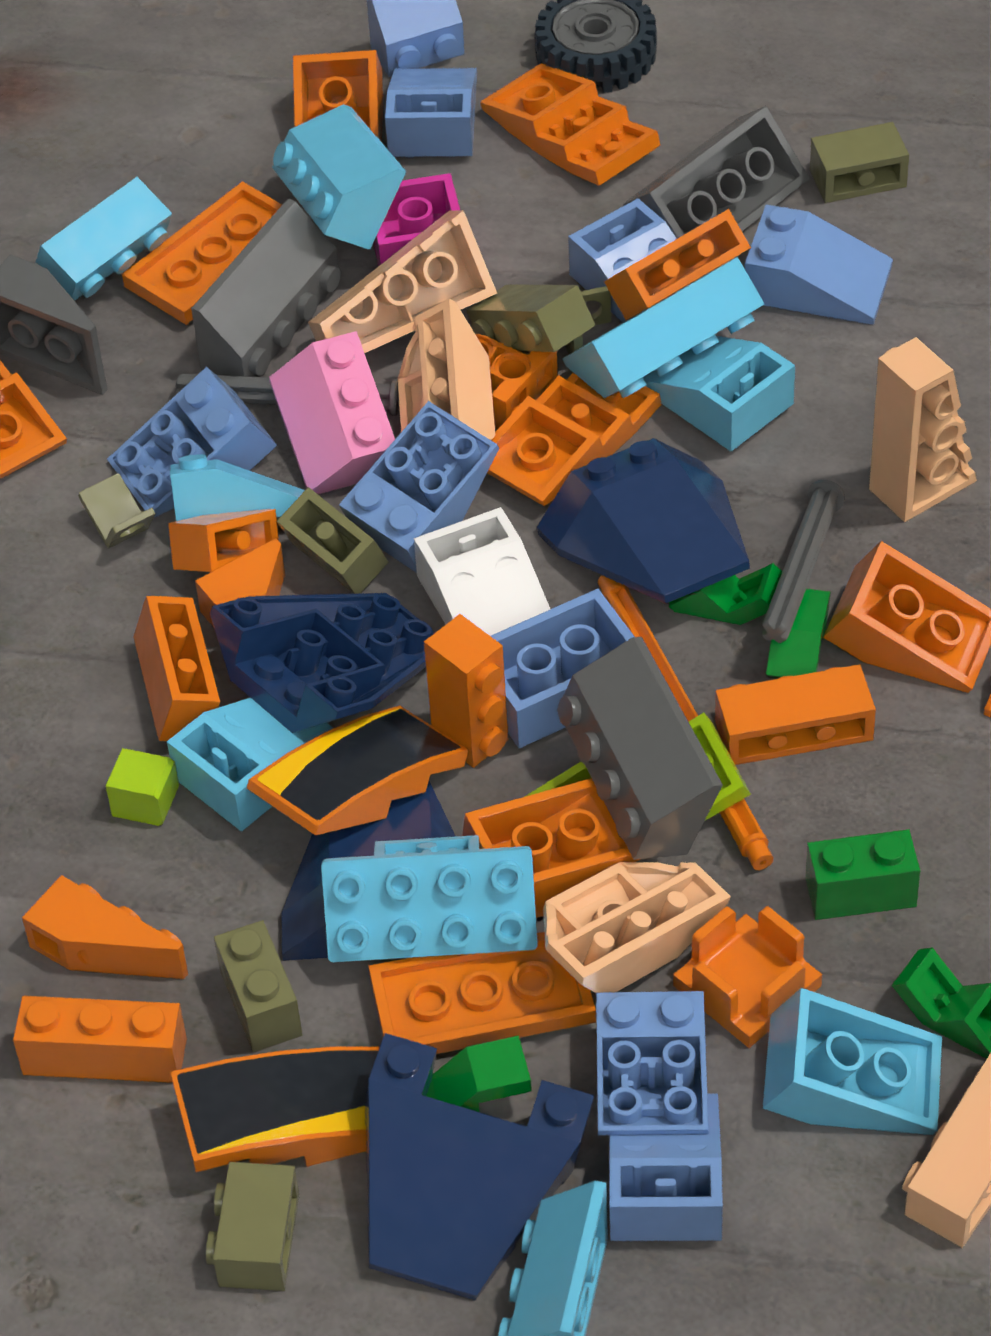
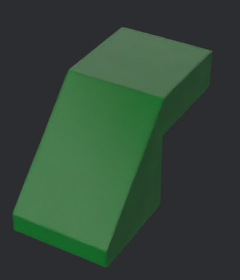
M772 563L740 579L733 575L673 600L669 603L668 607L677 613L742 625L767 613L782 571Z
M806 588L788 639L782 643H778L774 639L771 640L766 671L767 677L778 679L783 676H797L817 672L821 642L824 640L823 637L826 631L830 591Z
M933 947L918 949L891 986L921 1024L987 1059L991 1053V983L962 986Z
M519 1035L465 1047L433 1073L426 1096L480 1112L479 1103L532 1092L531 1078Z

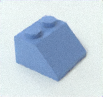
M367 0L371 49L377 51L380 64L388 77L393 75L394 69H418L465 54L463 22L456 0Z

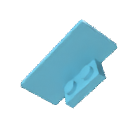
M479 835L375 841L374 856L327 858L322 861L321 870L327 950L330 962L535 950L538 946L532 849L529 846L479 849Z

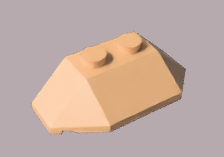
M448 298L415 316L412 327L415 333L406 348L398 376L401 432L429 401L489 440H492L496 435L489 356L456 302Z
M619 862L545 902L543 907L545 947L582 986L595 993L618 992L678 958L692 943L693 934L718 914L728 904L731 896L696 863H680L678 867L658 862Z

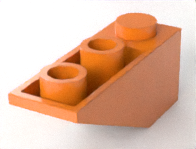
M61 875L22 917L29 947L68 970L184 979L188 975L184 946L176 935L166 929L157 930L146 924L133 910L126 906L118 908L104 900L88 884L80 883L78 885Z

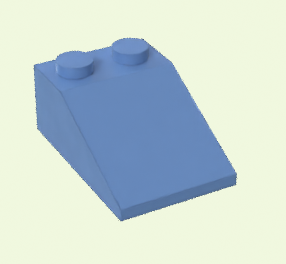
M766 204L745 261V270L762 298L764 306L874 325L893 265V259L808 211Z

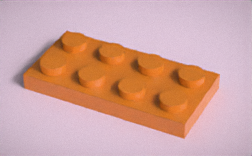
M242 181L165 240L160 246L122 274L124 287L187 325L193 320L191 308L282 204Z
M545 931L537 933L538 946L535 950L412 957L368 966L383 1037L387 1033L437 1048L436 1054L460 1050L468 1046L518 1035L521 1038L596 1023V1009L591 990L582 986L546 950Z

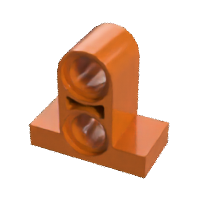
M475 334L489 356L495 428L499 429L527 396L537 400L558 376L557 351H531L527 355L512 347H507L488 336Z

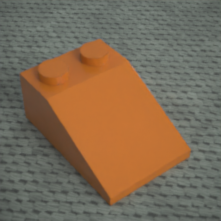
M376 50L293 56L294 127L344 104L350 106L382 142L383 79L382 67Z
M881 541L854 567L823 638L864 663L969 693L975 685L991 646V609Z
M592 778L465 813L462 836L479 835V849L529 846L532 849L536 918L544 916L543 907L547 900L619 862H637L640 860L633 859L626 843L618 835L616 824L604 801L598 796L596 785Z

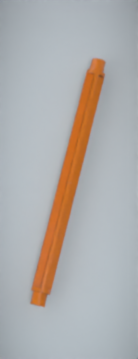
M601 575L597 583L603 592L602 594L635 637L643 638L688 722L697 717V712L639 610L629 588ZM745 799L721 811L720 814L738 845L741 855L749 859L753 869L762 870L770 866L774 858L768 848L769 841Z

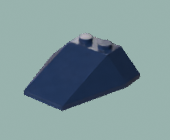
M655 438L636 442L628 449L608 457L596 458L590 461L588 465L571 471L537 525L538 535L559 556L665 604L750 569L749 559L723 481L701 460Z
M430 781L425 793L391 800L388 815L385 819L316 836L312 833L282 910L283 961L328 958L321 864L324 859L374 856L375 841L456 837Z

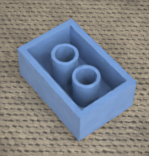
M595 589L491 635L493 639L503 645L508 734L517 747H524L565 728L560 722L557 708L572 675L627 640L635 637L599 589Z

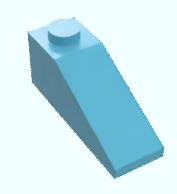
M203 454L179 458V464H173L170 468L176 521L201 515L262 509H276V517H281L305 491L218 459L207 460V456Z

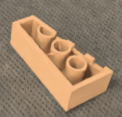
M449 210L310 320L308 323L316 342L357 331L363 351L366 353L413 332L412 327L415 316L448 298L455 301L460 310L497 294L464 210Z
M917 337L899 347L889 349L884 355L879 357L869 490L904 522L977 481L975 471L968 464L972 459L970 448L963 441L962 435L966 433L964 420L958 416L957 412L961 407L954 370Z
M991 1053L972 1084L966 1090L949 1121L944 1122L937 1131L927 1157L923 1163L917 1161L911 1167L902 1187V1190L907 1192L905 1216L962 1248L991 1207Z

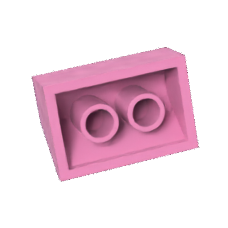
M357 331L311 343L269 377V382L306 489L309 487L315 493L322 494L357 484L395 440Z

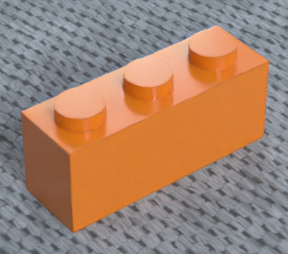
M727 209L607 279L604 283L627 321L751 247L732 213Z
M146 596L133 638L158 740L168 741L203 712L218 708L220 699L193 598Z
M459 614L424 641L431 726L469 749L465 762L474 768L488 756L492 757L499 753L509 740L503 645Z
M860 664L842 668L833 667L825 671L797 676H783L775 680L746 685L737 684L729 688L716 690L715 723L719 736L735 765L874 740L876 708Z
M22 996L13 1038L23 1075L173 1083L170 1071L182 1069L187 1041L180 1003Z

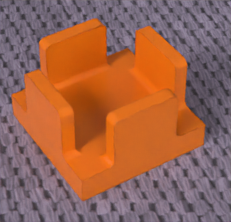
M726 906L693 934L692 957L689 962L673 974V986L678 991H704V1012L745 1046L750 1048L769 1032L770 1015L800 988L815 992L822 986V973L810 965L803 957L804 935L769 906H766L758 913V922L747 914L736 921V912Z

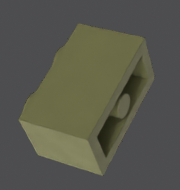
M894 122L811 138L810 172L825 203L907 187L909 153Z
M309 487L276 521L294 546L353 594H360L389 563L373 538Z
M261 920L213 936L221 976L252 1052L254 1053L303 1036L296 996L264 921Z
M229 1162L226 1183H217L215 1191L214 1212L215 1216H220L218 1231L209 1232L206 1245L207 1265L215 1266L219 1287L285 1291L299 1200L295 1166Z

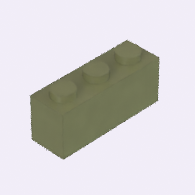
M506 284L497 290V294L479 301L466 310L472 322L471 328L475 334L488 336L518 351L556 352L596 326L578 285Z

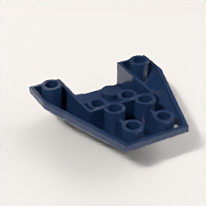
M387 593L248 596L214 605L210 612L230 680L291 733L375 707L426 667L424 641L436 633L430 625L419 620L403 607L396 598Z

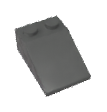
M10 254L0 265V354L103 395L108 389L96 325L47 268Z

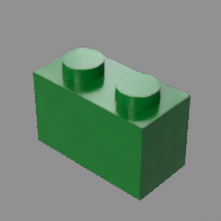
M910 829L807 842L805 879L815 920L917 907L920 867Z

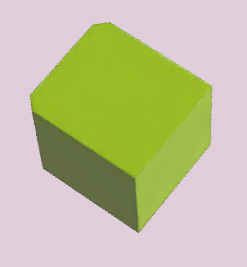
M122 748L106 784L107 796L113 817L156 826L164 823L179 788L175 761L171 758Z

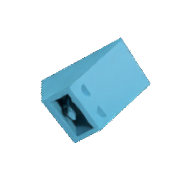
M716 336L719 342L703 352L695 355L693 350L689 349L679 355L683 364L659 377L656 370L643 377L647 384L646 387L660 394L661 404L729 451H733L794 404L795 365L760 342Z
M250 697L203 712L167 741L170 758L175 761L178 782L242 832L272 807L247 789L249 779L288 752L333 729V727L325 723L291 733Z

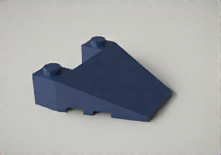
M385 1033L369 1077L365 1105L369 1268L476 1301L516 1248V1243L524 1233L527 1220L536 1221L541 1200L551 1197L573 1172L594 1095L542 1080L528 1125L523 1126L427 1097L426 1095L433 1076L437 1048Z

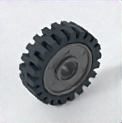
M551 0L546 4L545 10L541 9L538 14V20L535 23V49L538 65L543 63L549 67L594 81L596 88L601 87L603 93L612 92V85H616L619 90L628 87V80L634 84L641 80V74L647 75L651 70V65H654L657 49L655 16L651 14V8L647 4L642 5V0H557V3Z

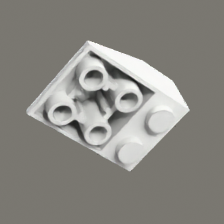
M501 507L414 538L417 577L445 625L461 614L491 636L550 610L521 538Z

